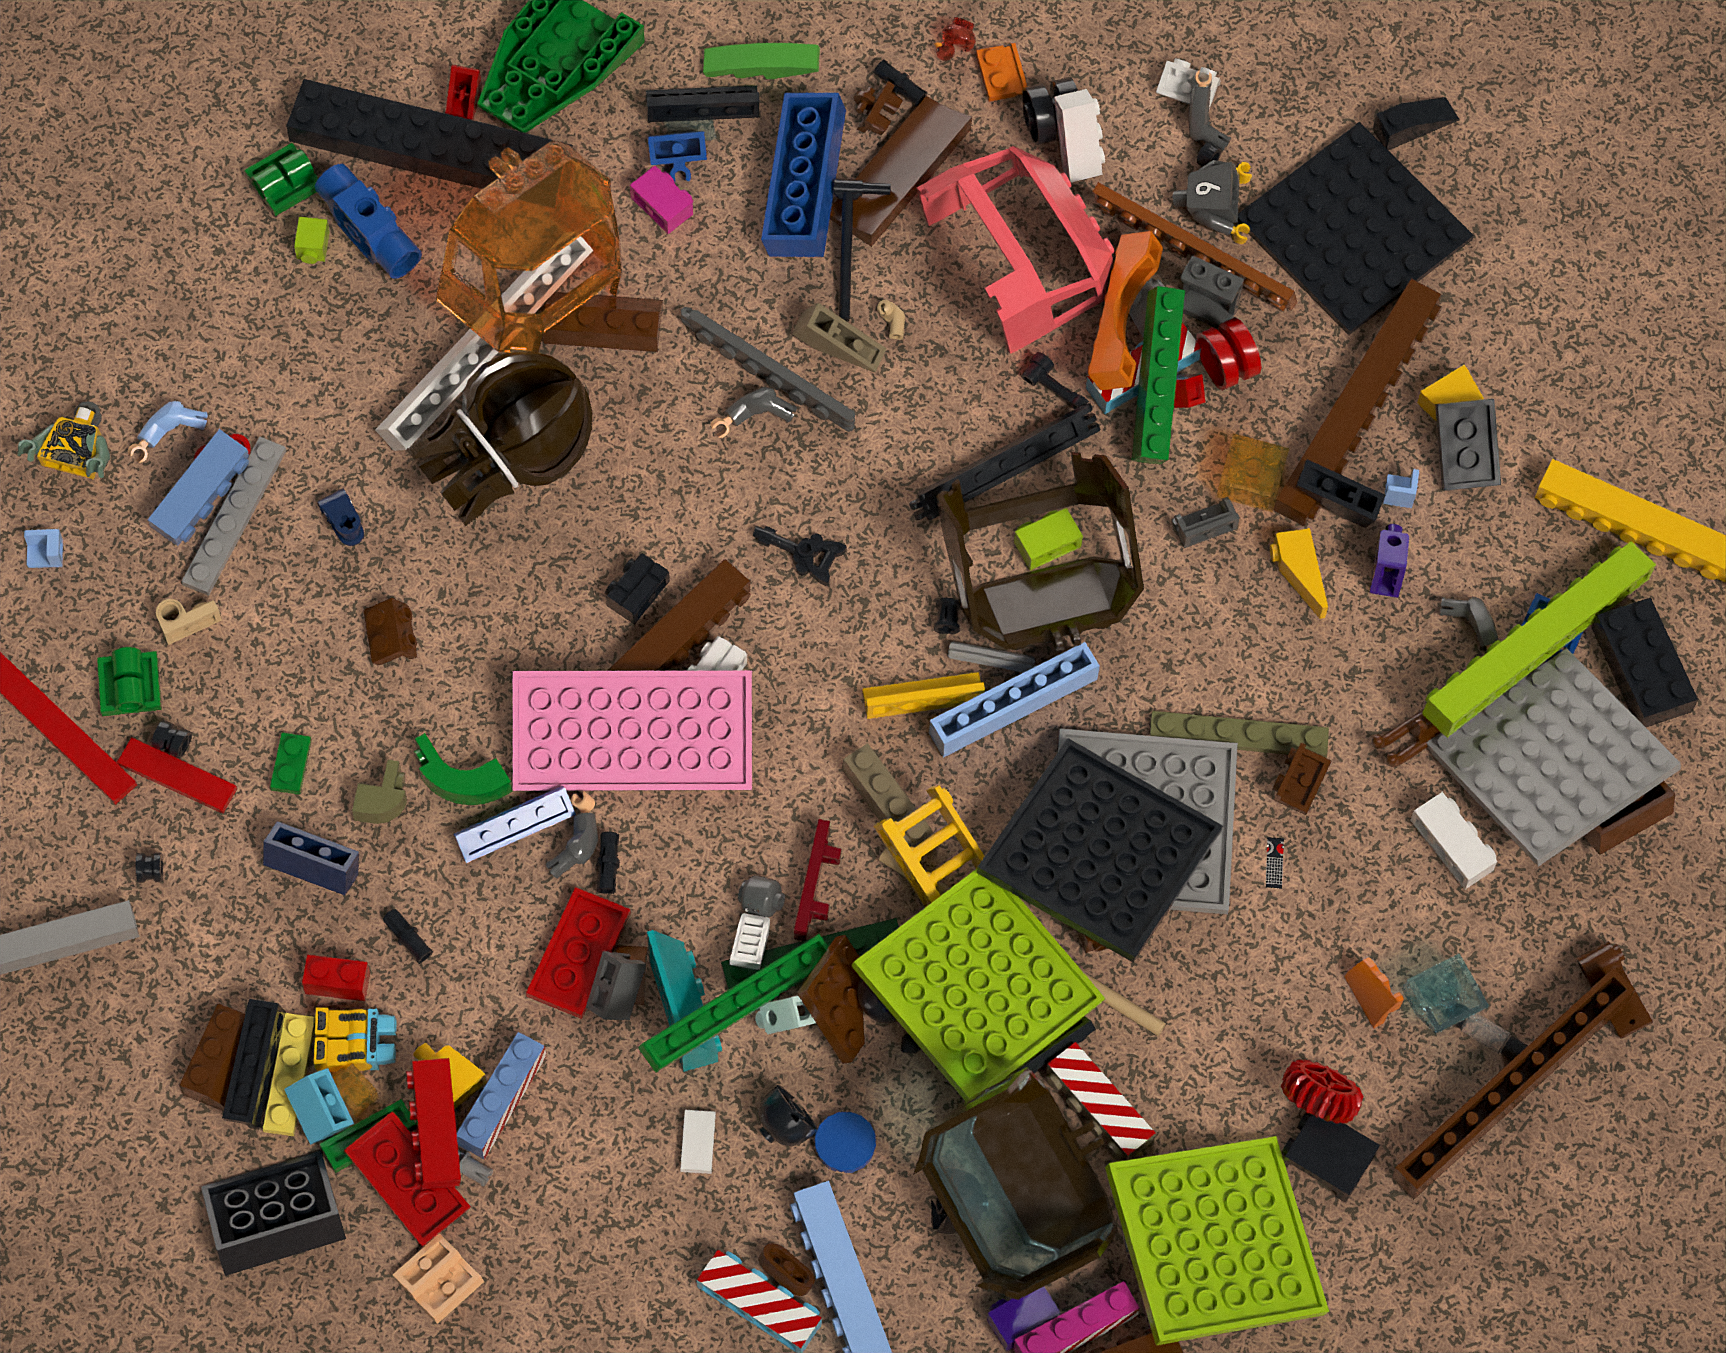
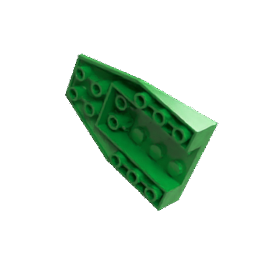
M529 0L504 30L479 98L478 107L517 131L526 133L595 89L635 53L645 42L644 25L622 12L616 19H613L584 0Z

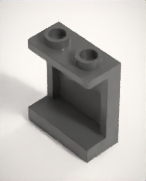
M1192 255L1180 279L1184 282L1183 290H1185L1183 313L1218 329L1219 324L1234 318L1238 310L1244 279Z

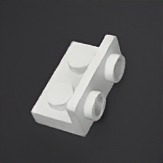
M1175 58L1174 63L1167 61L1156 93L1190 104L1192 90L1194 87H1198L1195 80V75L1198 71L1190 68L1191 63ZM1201 67L1198 77L1200 82L1208 81L1209 72L1212 74V82L1207 86L1211 90L1210 110L1221 80L1216 77L1217 72Z

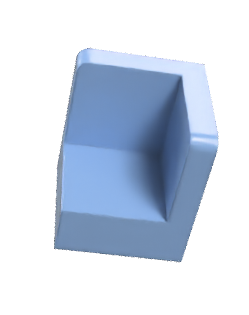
M1413 469L1411 478L1388 474L1385 486L1386 496L1383 504L1412 508L1417 492L1419 470Z
M59 529L24 531V538L27 543L28 568L63 566V538Z

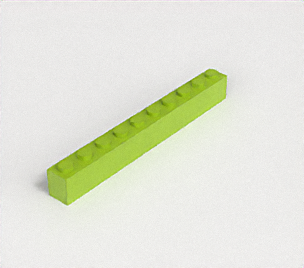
M1632 541L1623 548L1620 546L1616 547L1608 555L1605 562L1601 563L1599 561L1595 563L1588 571L1587 576L1583 579L1580 577L1576 578L1569 585L1568 591L1564 594L1559 592L1554 595L1548 602V606L1543 610L1540 608L1536 609L1527 619L1528 622L1523 626L1520 624L1514 626L1505 640L1502 642L1500 640L1495 641L1488 648L1487 654L1483 657L1476 656L1467 665L1466 670L1461 674L1455 672L1442 689H1433L1425 698L1427 703L1422 714L1448 738L1592 625L1598 614L1610 611L1648 581L1656 564Z

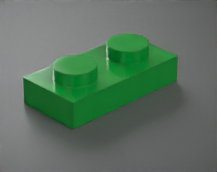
M281 733L270 785L271 791L301 794L312 742L310 736Z

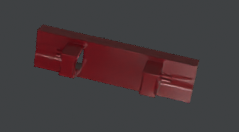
M818 819L794 928V939L806 940L811 919L824 921L828 919L830 905L815 901L823 863L839 865L842 849L828 845L830 821Z

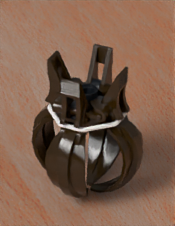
M516 351L503 354L483 364L468 379L463 391L462 410L458 409L457 415L450 411L440 428L420 438L415 444L407 448V451L413 459L429 456L418 466L432 484L457 472L440 493L454 511L464 505L458 518L465 526H468L470 522L481 516L483 511L495 500L503 496L513 495L514 490L512 486L516 488L518 483L530 486L548 485L565 476L582 457L592 431L593 411L589 394L573 371L566 364L550 355L534 351ZM458 452L457 459L446 465L443 460ZM476 474L477 477L466 488L463 482L468 477H473Z

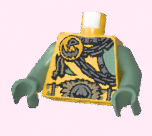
M83 407L78 408L74 420L59 417L55 424L49 425L32 440L20 441L17 456L28 454L27 460L30 462L34 461L35 454H37L41 465L44 467L93 480L96 472H98L99 478L104 477V469L110 460L106 439L101 435L98 427L91 425L95 413Z

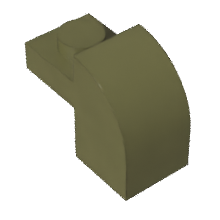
M387 760L382 787L358 783L352 809L354 821L381 824L389 822L401 814L407 804V796L405 790H403L405 772L401 771L399 761Z

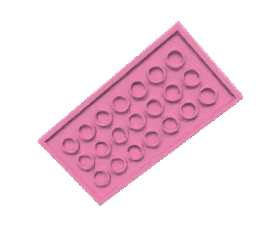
M513 671V791H552L561 786H564L566 791L752 790V671Z

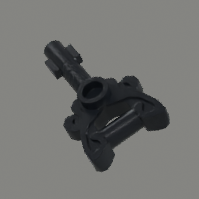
M756 526L753 532V537L759 539L758 543L767 547L772 544L794 554L793 561L796 564L797 574L803 576L809 572L816 581L824 586L830 584L829 569L836 557L842 556L847 550L845 544L823 541V537L817 533L813 534L810 539H802L797 544L777 535L776 530L765 526L764 529ZM820 552H825L819 566H815L813 564L814 557Z

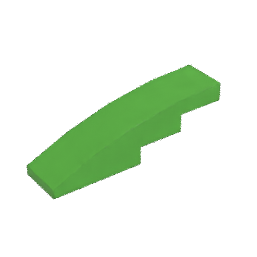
M753 43L705 48L703 73L706 77L734 74L736 78L764 75L766 79H778L819 72L820 47L814 44Z

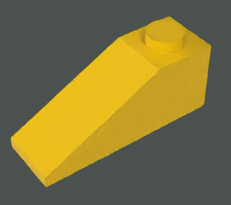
M1310 528L1276 533L1274 542L1270 545L1272 562L1277 561L1281 574L1318 618H1325L1328 603Z

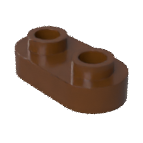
M771 1243L763 1248L758 1257L759 1264L763 1270L793 1295H807L815 1283L813 1273L783 1246Z

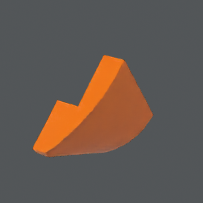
M1370 957L1359 962L1344 976L1373 1028L1383 1024L1389 1013L1400 1009L1404 1001L1403 996L1400 992L1394 995L1391 993L1389 979L1380 972Z

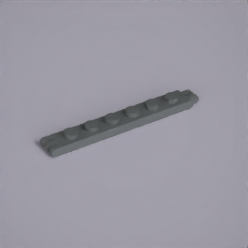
M689 307L681 309V322L696 333L697 338L706 345L713 344L719 348L720 353L729 360L734 358L742 363L743 368L750 374L761 375L770 387L775 390L781 388L789 394L791 400L796 404L802 405L804 403L812 408V412L821 420L829 419L848 432L854 430L855 412L698 310H692Z

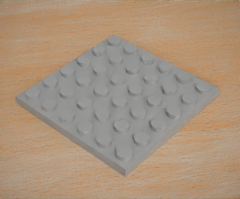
M1567 648L1529 673L1448 738L1440 733L1426 742L1430 753L1538 867L1681 769V763Z
M1060 729L1058 752L1069 738L1223 825L1221 833L1169 910L1228 915L1238 743Z

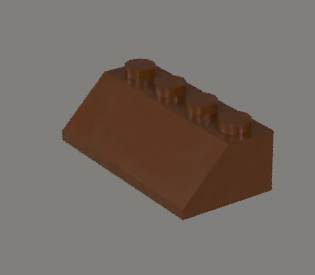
M554 292L545 303L542 328L544 344L658 352L663 300Z

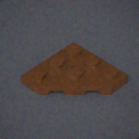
M846 935L835 937L797 992L842 1064L853 1062L865 1044L863 1010L857 999V988L861 977L852 967L853 962L860 957Z

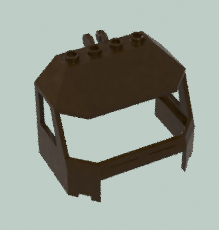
M1070 451L1075 483L965 510L961 485L958 479L952 483L951 491H942L936 496L942 533L960 608L973 631L1006 650H1020L1030 644L1052 642L1056 651L1063 650L1064 642L1062 636H1070L1071 643L1075 647L1081 645L1080 634L1083 631L1095 628L1105 629L1112 624L1121 622L1144 590L1129 487L1106 455L1095 454L1092 456V459L1082 458L1080 452ZM1078 504L1108 507L1110 509L1122 560L1089 557L982 583L974 590L972 589L969 567L973 565V560L968 554L964 542V535L970 530ZM1123 528L1128 534L1133 568L1131 566Z

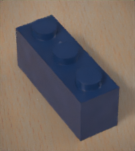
M277 821L264 840L263 865L345 896L358 876L359 851Z

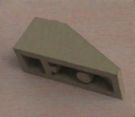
M816 303L803 310L792 332V335L813 349L871 372H876L887 349L820 303Z

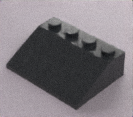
M321 1150L201 1186L216 1250L225 1276L346 1239Z

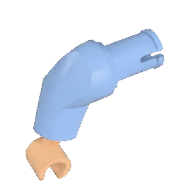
M180 401L168 402L147 421L137 436V439L140 441L139 444H132L128 448V455L132 456L136 449H141L142 453L138 457L137 462H144L148 455L146 447H155L166 432L174 429L179 424L204 430L207 420H204V418L207 419V412L184 408Z

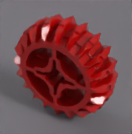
M1296 1060L1291 1063L1283 1075L1280 1087L1284 1095L1288 1097L1290 1102L1295 1103L1298 1108L1304 1109L1306 1113L1315 1115L1316 1118H1323L1327 1122L1348 1123L1353 1121L1361 1108L1364 1097L1361 1089L1356 1086L1354 1081L1347 1079L1346 1075L1340 1074L1338 1070L1329 1068L1328 1065L1324 1066L1318 1062L1313 1063L1310 1060Z

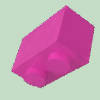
M653 166L630 184L631 199L667 234L671 233L693 215V199L691 195L684 189L680 190L675 185L670 174L666 171L662 172L656 166Z

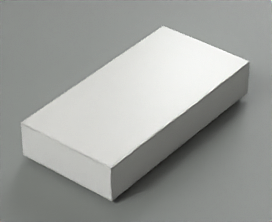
M685 1110L681 1172L712 1173L716 1112Z

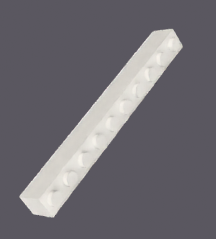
M576 230L560 232L375 429L394 451L407 450L463 391L468 379L483 364L491 361L589 256L593 249Z

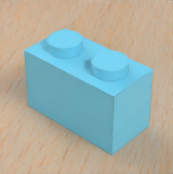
M328 1068L307 1075L284 1089L310 1145L332 1137L354 1124Z

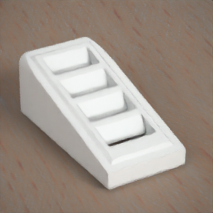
M745 913L741 915L730 958V965L760 970L769 936L770 918Z

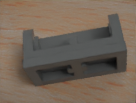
M1227 496L1222 498L1219 504L1183 517L1180 514L1175 515L1171 522L1183 547L1187 548L1236 530L1240 517Z
M603 951L586 1008L604 1020H630L646 968V963L643 961L630 960V954L610 953L608 951Z

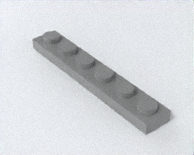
M262 437L258 438L248 457L249 464L238 475L181 581L183 586L207 596L210 595L286 453L285 446Z

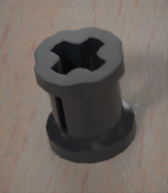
M948 597L936 600L938 619L934 623V631L942 634L959 633L960 625L957 623L958 611L961 610L959 600Z

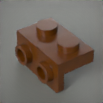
M390 598L363 610L373 664L382 665L401 656L409 659L417 658V640L413 633L411 621L413 616L407 604Z
M1301 742L1298 749L1291 748L1285 764L1289 765L1285 776L1279 774L1272 790L1277 792L1274 801L1306 815L1332 760L1306 749V744Z

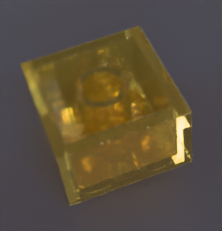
M1233 433L1216 498L1222 499L1228 496L1231 502L1273 512L1289 448Z

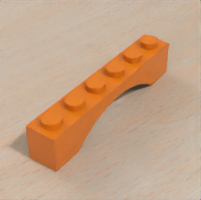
M1152 231L1121 235L1119 245L1115 251L1116 258L1113 270L1110 272L1108 292L1105 294V304L1102 316L1099 319L1098 334L1093 344V355L1091 363L1088 365V375L1100 390L1125 388L1132 385L1136 362L1130 355L1127 347L1126 323L1131 306L1138 293L1159 268L1163 247Z

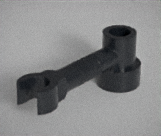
M1036 352L1030 360V365L1021 375L1023 380L1032 386L1040 382L1065 400L1073 409L1089 402L1082 395L1072 392L1048 375L1054 368V363L1045 354Z

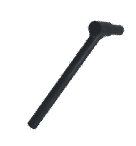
M834 179V195L839 200H842L839 317L845 321H850L853 200H857L862 194L890 195L891 184L863 183V180Z

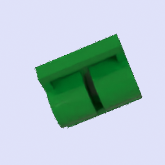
M293 143L288 144L244 170L245 176L274 216L281 214L317 193L315 191V184L319 178L315 174L306 154L301 149L297 150Z
M123 647L114 650L111 654L112 656L97 658L102 716L162 710L157 651L142 653L137 648Z

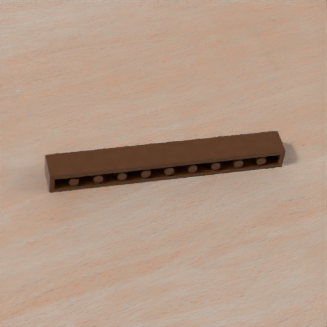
M1413 279L1409 281L1276 499L1275 512L1302 526H1305L1309 519L1315 520L1322 505L1295 487L1305 461L1308 459L1336 473L1343 474L1349 462L1346 459L1349 452L1355 453L1362 441V438L1359 437L1363 429L1369 431L1376 418L1373 412L1377 407L1382 409L1389 397V394L1386 393L1390 385L1393 387L1397 385L1403 373L1400 371L1403 363L1409 365L1416 352L1413 349L1415 343H1422L1428 333L1429 328L1426 325L1429 320L1435 321L1442 309V306L1438 305L1441 298L1439 292Z
M1613 968L1395 1167L1392 1178L1413 1200L1417 1198L1631 1001L1635 988Z

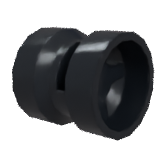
M162 720L153 734L151 746L159 750L166 749L170 755L180 759L191 742L192 732L184 728L177 729L173 723Z

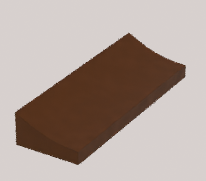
M926 96L856 177L855 180H863V183L891 184L890 195L862 194L857 200H853L852 234L872 247L918 193L917 187L930 179L969 133L972 125V116L952 110ZM838 199L831 207L830 220L841 226L842 200Z

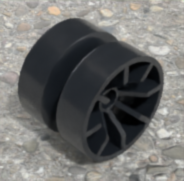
M1071 77L1051 81L1050 95L1042 83L1023 88V116L1035 145L1056 140L1058 126L1054 97L1078 91Z

